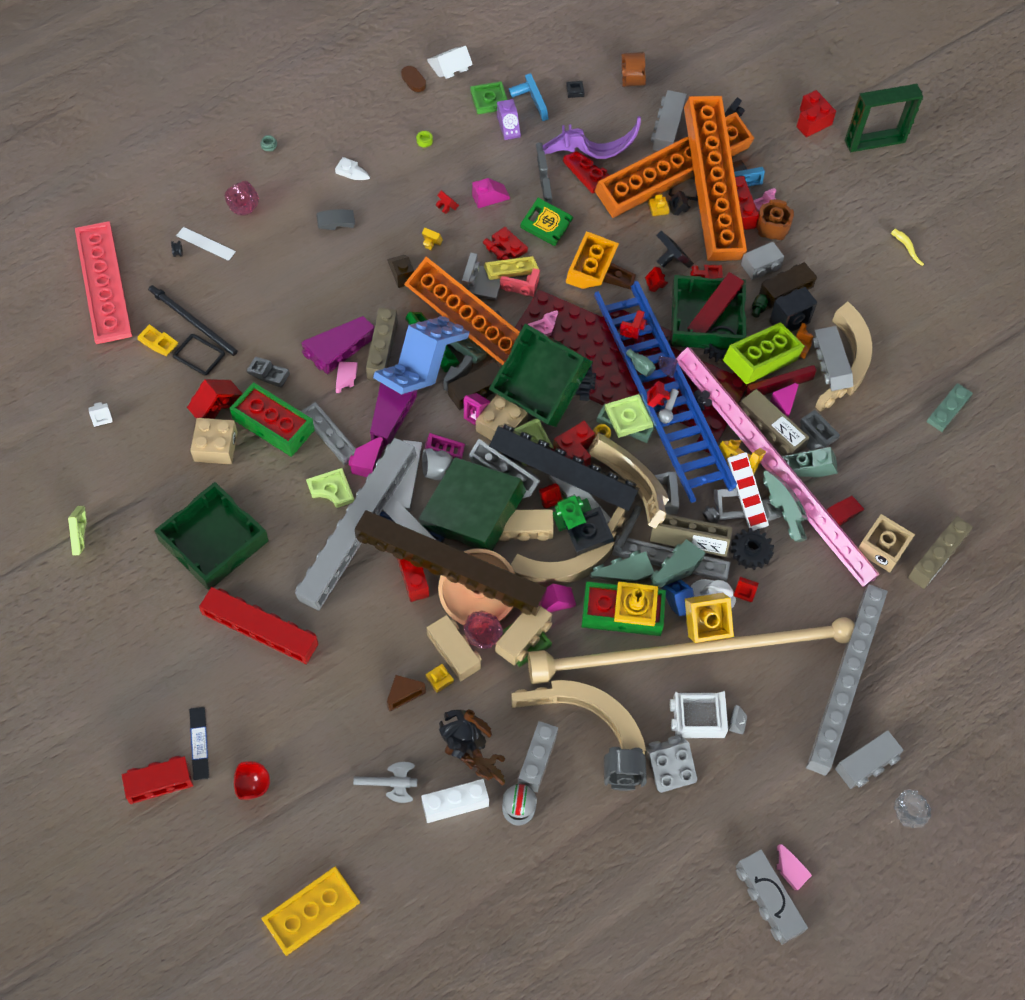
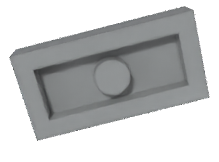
M666 472L655 475L661 484H667L669 500L665 505L666 514H677L679 509L677 473Z
M727 488L713 489L716 510L720 516L718 520L745 518L743 511L723 512L722 497L738 496L736 488H733V491H728Z

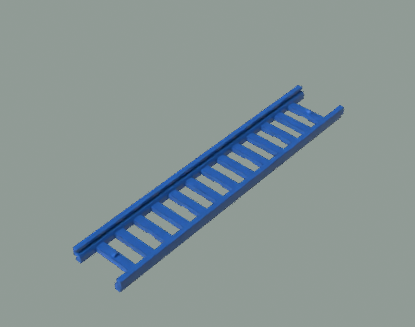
M635 281L634 285L631 286L635 298L606 306L599 291L595 292L594 297L691 503L696 502L691 488L722 479L728 491H733L737 483L639 282ZM639 305L641 311L645 312L644 319L648 323L645 329L640 331L639 336L652 333L655 339L625 347L622 341L630 338L620 335L616 327L621 326L622 321L633 322L636 313L611 319L609 313ZM659 347L662 353L651 355L647 358L653 364L666 361L668 367L655 370L648 377L643 374L638 375L633 362L626 355V352L632 349L637 353ZM673 375L675 381L664 384V390L671 392L672 389H679L682 396L676 398L673 407L687 404L689 411L675 414L671 422L662 423L658 419L656 412L665 408L667 400L664 401L663 406L657 404L653 408L647 405V392L649 389L645 390L642 383ZM694 419L696 426L665 434L663 429L665 426ZM700 433L704 439L703 441L672 449L670 442ZM708 449L711 456L681 465L677 457ZM716 464L719 470L687 480L684 474L685 472Z

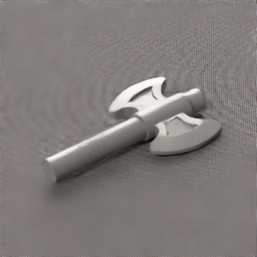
M398 762L387 768L388 771L394 773V777L354 776L353 784L394 787L391 792L386 793V796L395 802L407 803L413 801V798L406 792V788L417 787L418 779L407 777V773L415 767L414 764Z

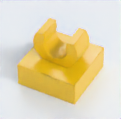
M662 194L655 195V198L649 199L648 205L652 216L669 214L666 197H662Z
M424 227L421 234L425 239L423 242L425 248L432 250L434 244L440 246L443 241L441 235Z
M443 664L425 674L426 679L437 693L454 682V679Z

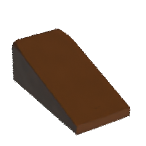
M611 263L603 282L631 290L636 274Z

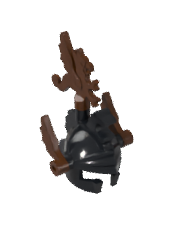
M470 709L467 711L451 710L445 712V721L455 716L458 719L446 725L442 721L439 723L440 734L448 744L445 748V753L459 758L470 769L476 767V775L487 779V781L495 778L501 785H504V775L494 764L496 759L504 762L505 757L493 754L488 759L483 758L481 749H484L486 744L485 736L481 732L489 738L492 735L488 723L475 716V712ZM467 750H471L473 758L470 757V754L466 753Z

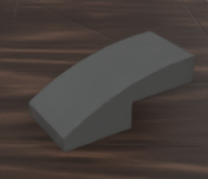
M327 210L316 214L319 229L335 230L337 226L353 228L355 225L353 210Z
M465 355L459 368L450 367L443 380L444 390L448 391V384L466 376L473 368V357Z
M258 357L254 358L247 369V373L278 387H282L290 375L288 369L274 366L270 360Z

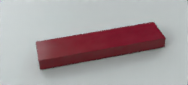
M729 272L688 326V331L692 329L693 332L708 333L743 286L744 281Z
M814 365L749 384L745 397L756 389L762 395H766L794 383L801 384L814 379L817 369Z

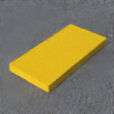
M334 866L261 919L285 956H287L360 904V901L337 867Z

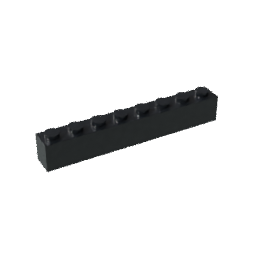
M504 423V426L499 425L489 445L490 448L624 510H630L640 489L636 487L637 484L628 479H626V482L618 479L619 475L610 471L607 474L601 471L602 467L593 463L588 465L584 463L583 458L576 455L573 457L566 455L567 451L556 447L555 450L549 447V443L539 439V441L531 439L532 435L526 432L518 433L514 431L515 427Z

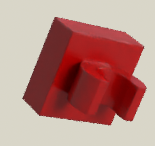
M442 190L437 196L441 200L436 203V206L440 209L442 205H445L442 209L443 213L447 214L450 207L454 210L458 208L459 204Z
M654 267L645 277L651 292H656L659 288H664L668 284L664 279L665 274L662 273L660 267Z
M657 381L647 392V405L653 408L657 404L663 406V398L670 399V393L664 390V383Z
M557 483L539 489L542 506L545 509L556 505L557 501L562 500Z
M740 577L733 596L753 602L759 583Z

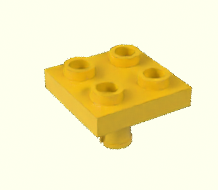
M618 582L614 622L655 626L658 586Z

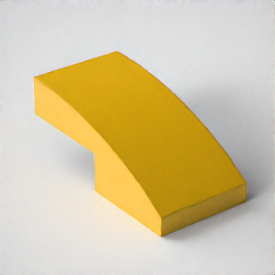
M150 324L138 336V340L164 356H168L178 345L176 340L165 332H159Z

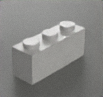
M538 721L518 778V784L527 785L534 792L538 793L557 738L558 727Z
M887 730L839 762L835 770L850 789L855 786L860 788L869 781L868 777L871 775L877 777L885 770L883 767L888 764L893 766L900 761L901 758L899 756L904 750Z

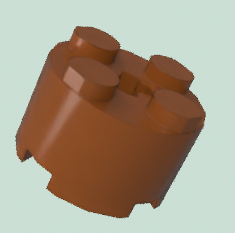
M645 53L621 54L623 87L646 85Z
M776 199L762 204L756 225L758 234L769 239L783 240L789 233L794 218L793 209H790L785 201Z

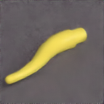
M895 228L891 234L902 242L911 257L923 266L924 263L917 257L910 238Z

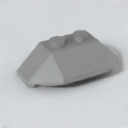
M478 439L469 453L471 462L521 478L526 489L523 498L530 497L540 479L514 458L490 448L489 443Z

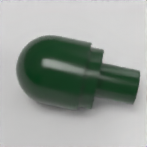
M759 294L755 297L752 304L753 317L757 318L760 313L765 311L768 305L766 295Z

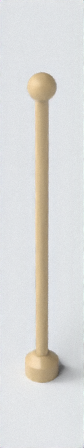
M841 617L836 619L831 626L559 659H554L545 650L528 652L531 684L548 683L556 671L826 638H834L839 643H848L855 623L849 618Z

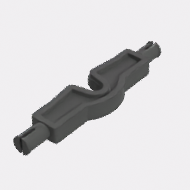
M539 142L536 144L543 198L544 201L552 205L550 180L547 178L548 168L545 151H543V143Z

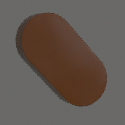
M406 66L401 70L402 79L412 91L422 92L425 90L426 80L415 67Z

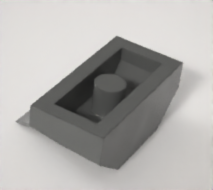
M813 410L800 421V429L810 437L806 446L809 450L827 447L840 437V434L816 410Z

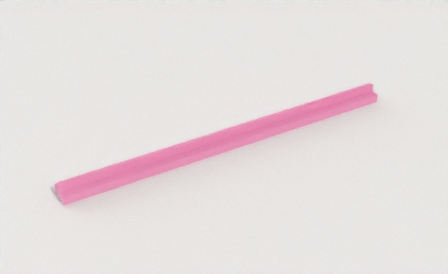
M687 347L676 358L679 366L701 392L704 390L710 392V397L707 399L712 400L713 407L752 453L759 448L766 451L761 465L767 471L779 476L794 491L806 512L809 523L863 587H866L870 582L874 581L880 575L879 572L690 347Z

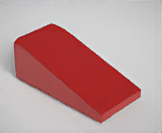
M851 495L826 510L838 525L841 526L864 511V508Z

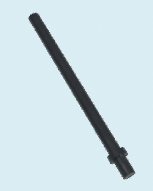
M154 285L149 287L148 290L155 295L157 300L163 301L232 356L237 354L238 350L165 295L162 289L159 290Z

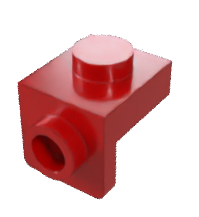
M638 310L633 323L622 321L620 335L637 339L640 331L644 330L646 326L645 312Z

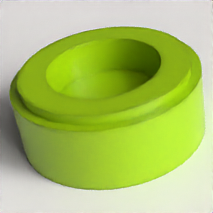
M421 131L416 136V142L420 147H429L433 143V135L429 131Z

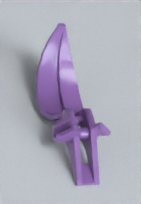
M637 117L635 126L624 137L602 144L589 141L582 129H572L571 124H569V130H565V126L562 125L563 133L545 143L543 151H545V154L561 150L575 152V148L578 147L586 155L596 159H607L616 156L628 148L636 138L640 128L641 117Z

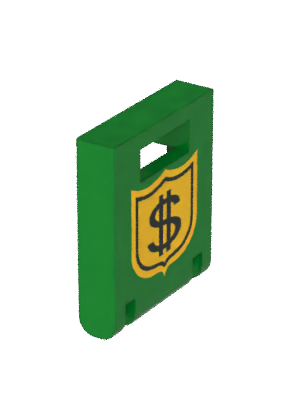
M537 198L521 222L520 228L556 246L557 240L560 241L570 222H572L573 216ZM537 210V212L539 213V215L537 216V218H536L535 221L533 222V221L530 220V218L532 217V215L534 214V212Z

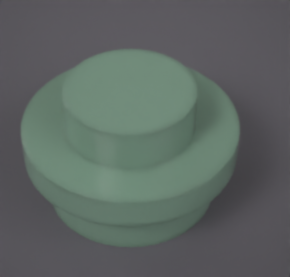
M266 135L260 142L261 148L265 151H273L277 147V140L271 135Z

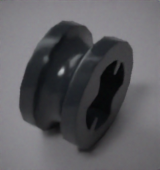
M171 241L173 257H176V255L183 256L181 241L177 243Z

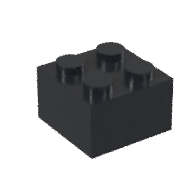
M806 287L799 290L795 289L790 294L776 299L769 322L772 326L781 322L790 332L795 331L801 327L802 323L807 325L811 322L817 301Z

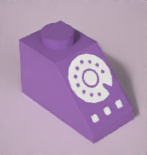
M514 100L497 102V118L504 140L520 138L518 113Z

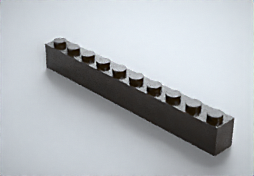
M365 510L355 527V538L359 542L373 545L382 552L387 551L397 559L410 561L412 565L426 568L434 575H442L453 583L458 582L465 585L471 591H479L487 598H495L508 607L518 608L526 615L532 614L536 616L545 599L546 587Z

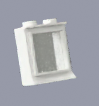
M725 691L719 693L675 692L673 699H670V711L674 712V719H671V730L675 731V736L683 738H725L728 732Z

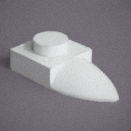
M342 157L335 168L336 174L350 179L366 180L370 178L368 173L358 166V162Z

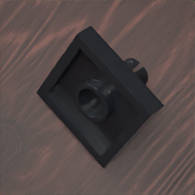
M663 231L656 235L667 247V251L656 260L663 268L674 258H677L688 268L694 264L676 242Z
M600 507L583 513L586 523L570 530L567 528L577 555L614 542Z

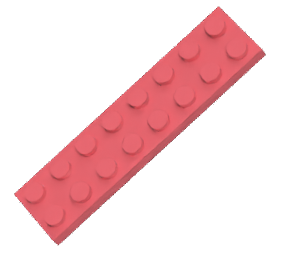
M110 221L75 228L95 343L100 344L132 337Z

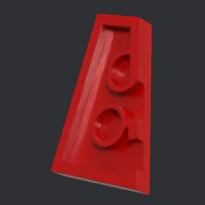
M578 151L563 157L565 165L592 194L595 193L598 181L610 176L607 173L608 170L603 167L601 169L593 164L592 160Z

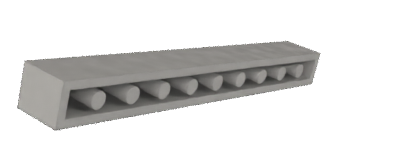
M394 438L392 443L387 445L383 457L379 458L376 463V468L367 476L365 485L358 490L356 499L348 506L343 519L338 521L333 535L331 534L328 537L324 549L320 550L317 554L315 563L308 568L306 577L297 585L295 594L299 602L318 611L321 609L362 544L355 538L356 525L365 510L380 515L417 456L413 445Z
M868 584L863 593L854 620L855 627L849 642L846 644L806 766L807 769L824 776L827 775L832 767L888 592Z

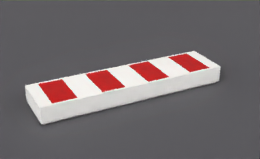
M747 452L727 458L730 470L737 483L736 489L748 528H752L754 531L769 526Z

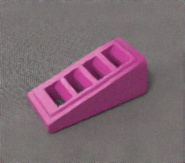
M429 433L424 449L432 448L434 451H446L447 447H450L448 453L453 459L455 457L462 459L465 444ZM454 448H458L457 454L453 453Z

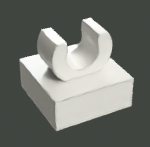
M94 403L93 407L88 408L94 427L113 422L107 403Z

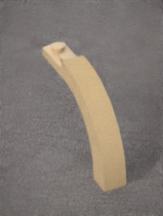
M846 302L836 311L832 322L843 331L851 345L853 354L851 368L853 387L835 391L828 389L819 397L815 406L820 412L825 408H830L834 404L835 399L843 397L845 393L851 396L863 381L871 361L872 340L869 329L860 313L849 302Z
M598 432L589 446V454L613 469L625 480L628 479L637 484L636 487L640 488L638 494L645 505L648 525L656 528L666 518L665 505L669 498L664 487L637 458Z
M620 507L616 509L608 523L614 540L617 536V528H622L626 517H624L625 510ZM614 542L560 562L535 561L517 553L511 566L516 575L541 586L548 587L551 584L566 585L587 577L593 572L594 567L603 564L613 552Z
M557 680L551 681L550 689L546 687H540L534 691L521 689L511 694L512 708L552 703H567L586 708L598 715L610 726L620 743L621 749L641 748L645 755L644 739L633 717L616 699L596 687L575 681Z

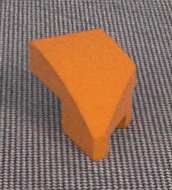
M802 323L796 335V338L805 346L799 356L803 359L806 358L813 339V335L809 334L806 330L807 326L805 323Z

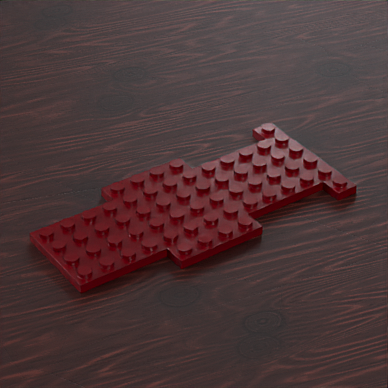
M538 290L515 328L521 331L524 324L528 325L529 323L541 320L544 314L557 310L558 315L549 337L593 361L592 373H596L595 390L590 389L589 399L604 406V404L640 395L604 316L601 317L556 296ZM619 310L609 314L611 316V319H614L632 313H629L625 310ZM621 326L616 327L618 333H620ZM660 326L668 343H670L671 330ZM652 333L638 336L637 339L630 338L622 342L626 347L655 338ZM659 347L637 353L648 357L662 352ZM671 347L675 358H677L682 351ZM666 361L654 364L655 370L668 367ZM702 361L735 402L739 404L749 384L746 385L735 372L732 374ZM681 368L694 395V392L699 389ZM673 375L642 383L646 390L650 389L657 381L667 384L674 382L675 379ZM678 389L679 393H678L677 397H680V396H682V394H681L680 390ZM687 404L672 408L673 415L689 411ZM711 404L709 407L705 406V410L702 413L718 444L728 424ZM694 419L680 422L689 427L696 426ZM700 435L697 442L704 440L702 435Z

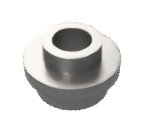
M709 506L705 507V511L702 513L709 523H718V517L720 516L716 509Z

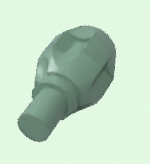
M632 349L626 352V355L632 359L631 361L638 372L646 377L654 372L655 365L649 358L639 353L636 354Z

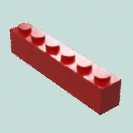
M211 587L199 605L202 615L306 665L318 646L317 636L312 631H304L291 621L285 622L274 613L268 614L257 605L251 606L240 597L236 596L234 598L221 588L217 590Z

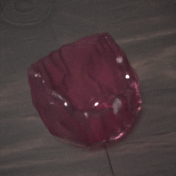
M242 181L233 185L224 195L230 210L240 216L251 214L259 202L257 192L248 181Z
M485 611L472 612L471 615H468L464 624V633L467 641L471 645L482 649L491 648L492 645H496V642L499 641L503 634V628L498 618Z

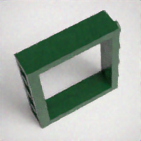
M918 84L859 94L845 137V143L850 153L906 143L916 114L919 111V106L923 100V91L920 90ZM906 101L897 128L862 134L871 107Z

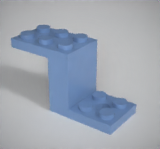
M444 316L408 325L398 365L375 371L373 378L401 395L436 383L446 344L468 339L469 331L463 329V326L450 322Z

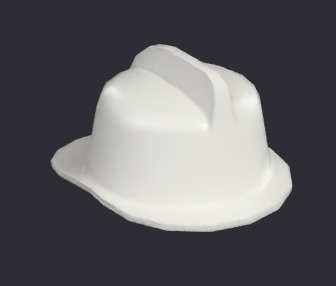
M701 579L691 585L694 597L724 593L730 597L731 609L736 603L733 589L723 580Z

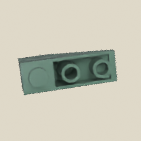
M831 447L782 456L798 477H823L838 474L836 456Z
M687 539L682 545L677 544L672 552V557H667L661 565L662 569L660 571L656 570L651 576V585L661 588L692 575L701 564L705 552Z
M638 550L630 553V557L623 560L620 557L612 560V564L604 567V564L594 567L590 576L593 579L637 582L652 576L654 570L646 551L641 553Z

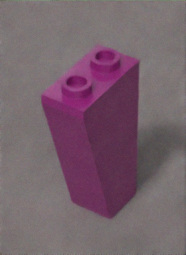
M364 316L304 340L302 342V353L308 360L311 359L320 371L323 370L328 375L338 367L339 362L346 361L372 341L375 326Z
M380 383L370 430L371 441L382 437L385 447L392 442L417 398V390L401 395Z

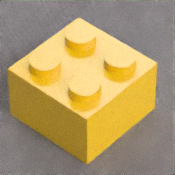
M724 593L684 598L688 637L694 643L734 637L731 600L729 596Z

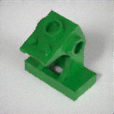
M574 494L557 501L558 505L554 506L556 511L553 512V518L559 532L567 528L570 530L586 523L583 513L592 510L587 498L581 500L580 496L576 497Z

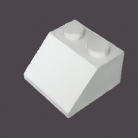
M466 46L453 48L427 59L439 77L445 76V79L454 76L456 71H459V73L469 70L468 66L473 65Z

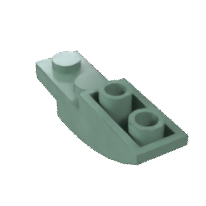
M764 471L763 482L766 488H769L771 494L769 495V500L775 508L784 509L782 515L785 521H788L790 527L788 532L791 539H794L795 542L807 540L801 521L807 520L808 517L800 500L788 484L773 472Z

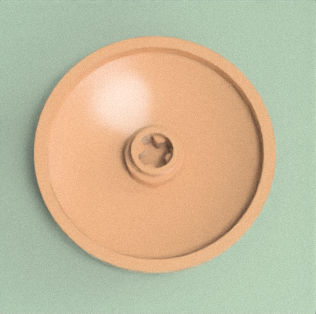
M487 549L464 551L469 555L515 574L509 562L494 551ZM440 576L438 591L441 604L446 613L463 626L476 629L494 626L504 620L513 609V606L508 607L495 598H487L479 591H471L465 585L458 582L453 583L446 577Z

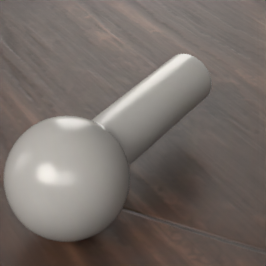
M671 390L670 399L667 400L665 408L658 414L660 422L669 423L672 421V408L679 393L678 390Z

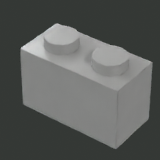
M771 242L743 254L741 266L751 279L760 278L766 273L780 269L784 255L775 243Z

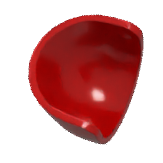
M241 762L237 766L234 775V790L238 799H254L266 793L270 785V777L266 768L257 762Z

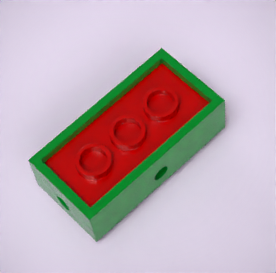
M254 382L230 407L231 416L235 422L290 457L296 453L315 431L312 418Z
M586 582L581 628L661 636L664 627L666 590L658 589L655 626L614 622L617 585Z

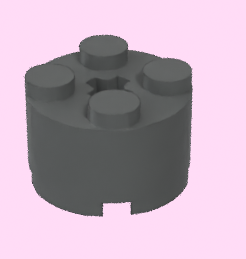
M611 747L609 753L604 756L605 785L611 784L612 789L620 791L635 790V786L639 784L643 787L647 783L646 757L643 754V750L641 748L621 749L620 747Z

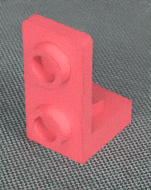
M533 268L531 275L528 274L526 281L501 276L500 289L534 297L539 283L540 270Z

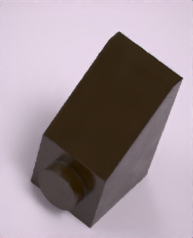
M401 255L387 259L398 288L404 287V283L414 272L409 257Z

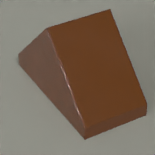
M395 675L387 699L389 712L425 694L426 686L424 682Z

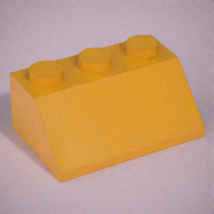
M586 231L569 268L566 283L581 289L600 286L619 243Z

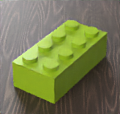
M780 322L731 344L723 361L747 385L796 362L805 346Z

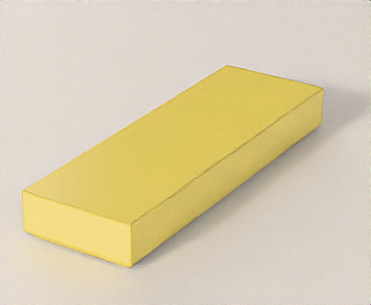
M533 256L485 262L484 264L489 280L500 279L501 276L530 275L533 268L539 269Z

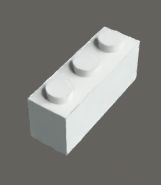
M484 779L421 796L427 823L489 807V797Z

